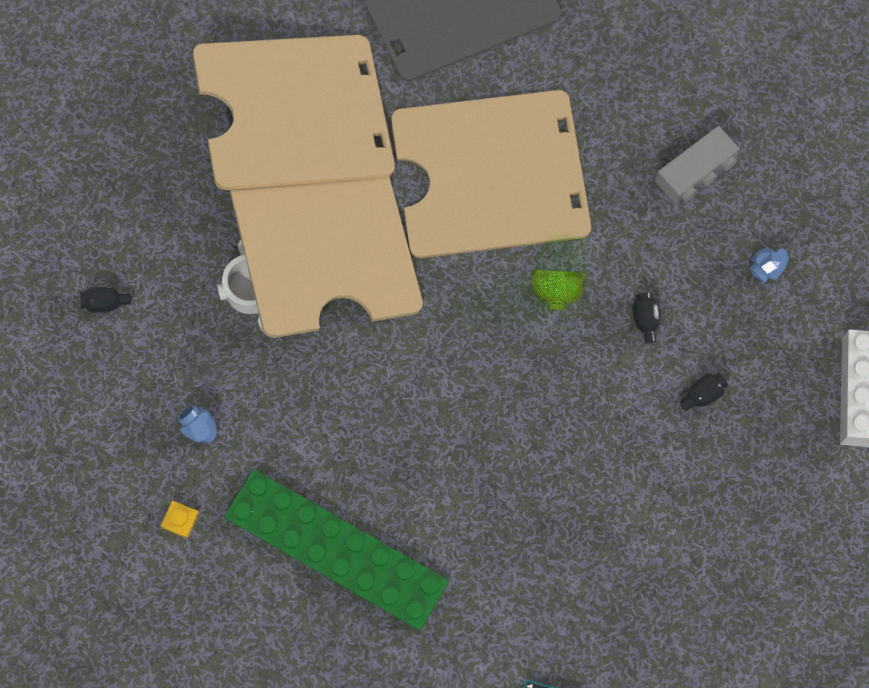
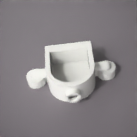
M240 240L238 250L241 256L236 257L226 266L222 276V284H218L217 288L221 301L227 299L229 304L239 312L257 314L259 312ZM259 317V318H258V324H259V327H260L261 331H263L262 325H261V321H260V317Z

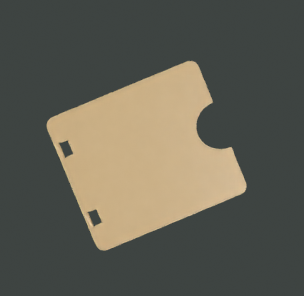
M362 35L207 43L199 44L194 48L193 61L199 95H210L222 100L230 108L233 116L232 126L226 133L219 137L208 139L214 182L218 188L222 190L387 178L392 175L395 163L370 43L366 37ZM366 64L369 75H361L359 65ZM381 135L383 147L376 148L373 136Z
M555 90L403 108L393 113L392 127L397 160H406L418 164L426 171L430 180V187L426 196L417 204L404 208L409 248L413 256L426 258L581 239L590 234L591 221L570 99L566 92ZM566 119L568 132L559 133L557 120ZM579 194L581 208L572 209L570 196Z
M389 177L229 190L262 329L267 336L277 338L319 331V316L322 308L331 300L338 298H347L358 302L368 312L372 322L415 315L421 310L423 300Z

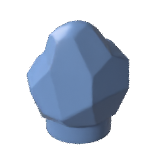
M769 247L759 250L752 257L753 264L749 267V270L763 284L768 279L776 280L786 268L789 259L788 253L782 247L775 250Z
M190 405L178 416L177 420L182 424L180 432L189 439L198 443H210L216 438V423L207 410L198 409L195 405Z

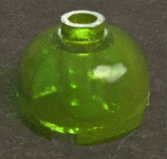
M531 270V289L533 294L540 302L549 304L548 309L565 310V305L578 301L584 292L586 284L585 272Z

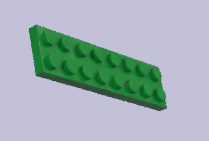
M255 469L251 472L224 516L229 522L420 632L449 583V580Z

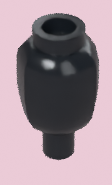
M91 287L86 292H80L81 308H86L92 313L111 312L116 310L119 305H131L130 294H119L115 289L109 287Z
M652 293L636 295V301L632 305L636 327L644 333L645 344L656 343L655 331L660 326L659 304L652 297Z
M719 372L716 375L706 374L691 385L688 397L679 403L685 412L693 406H707L724 394V389L728 387V383Z

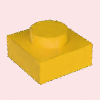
M172 500L161 528L188 539L199 512Z

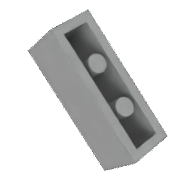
M718 126L659 170L655 182L675 204L682 199L686 202L697 193L696 189L703 184L706 187L717 178L716 174L720 170L724 169L727 171L732 168L737 162L736 157L740 148Z

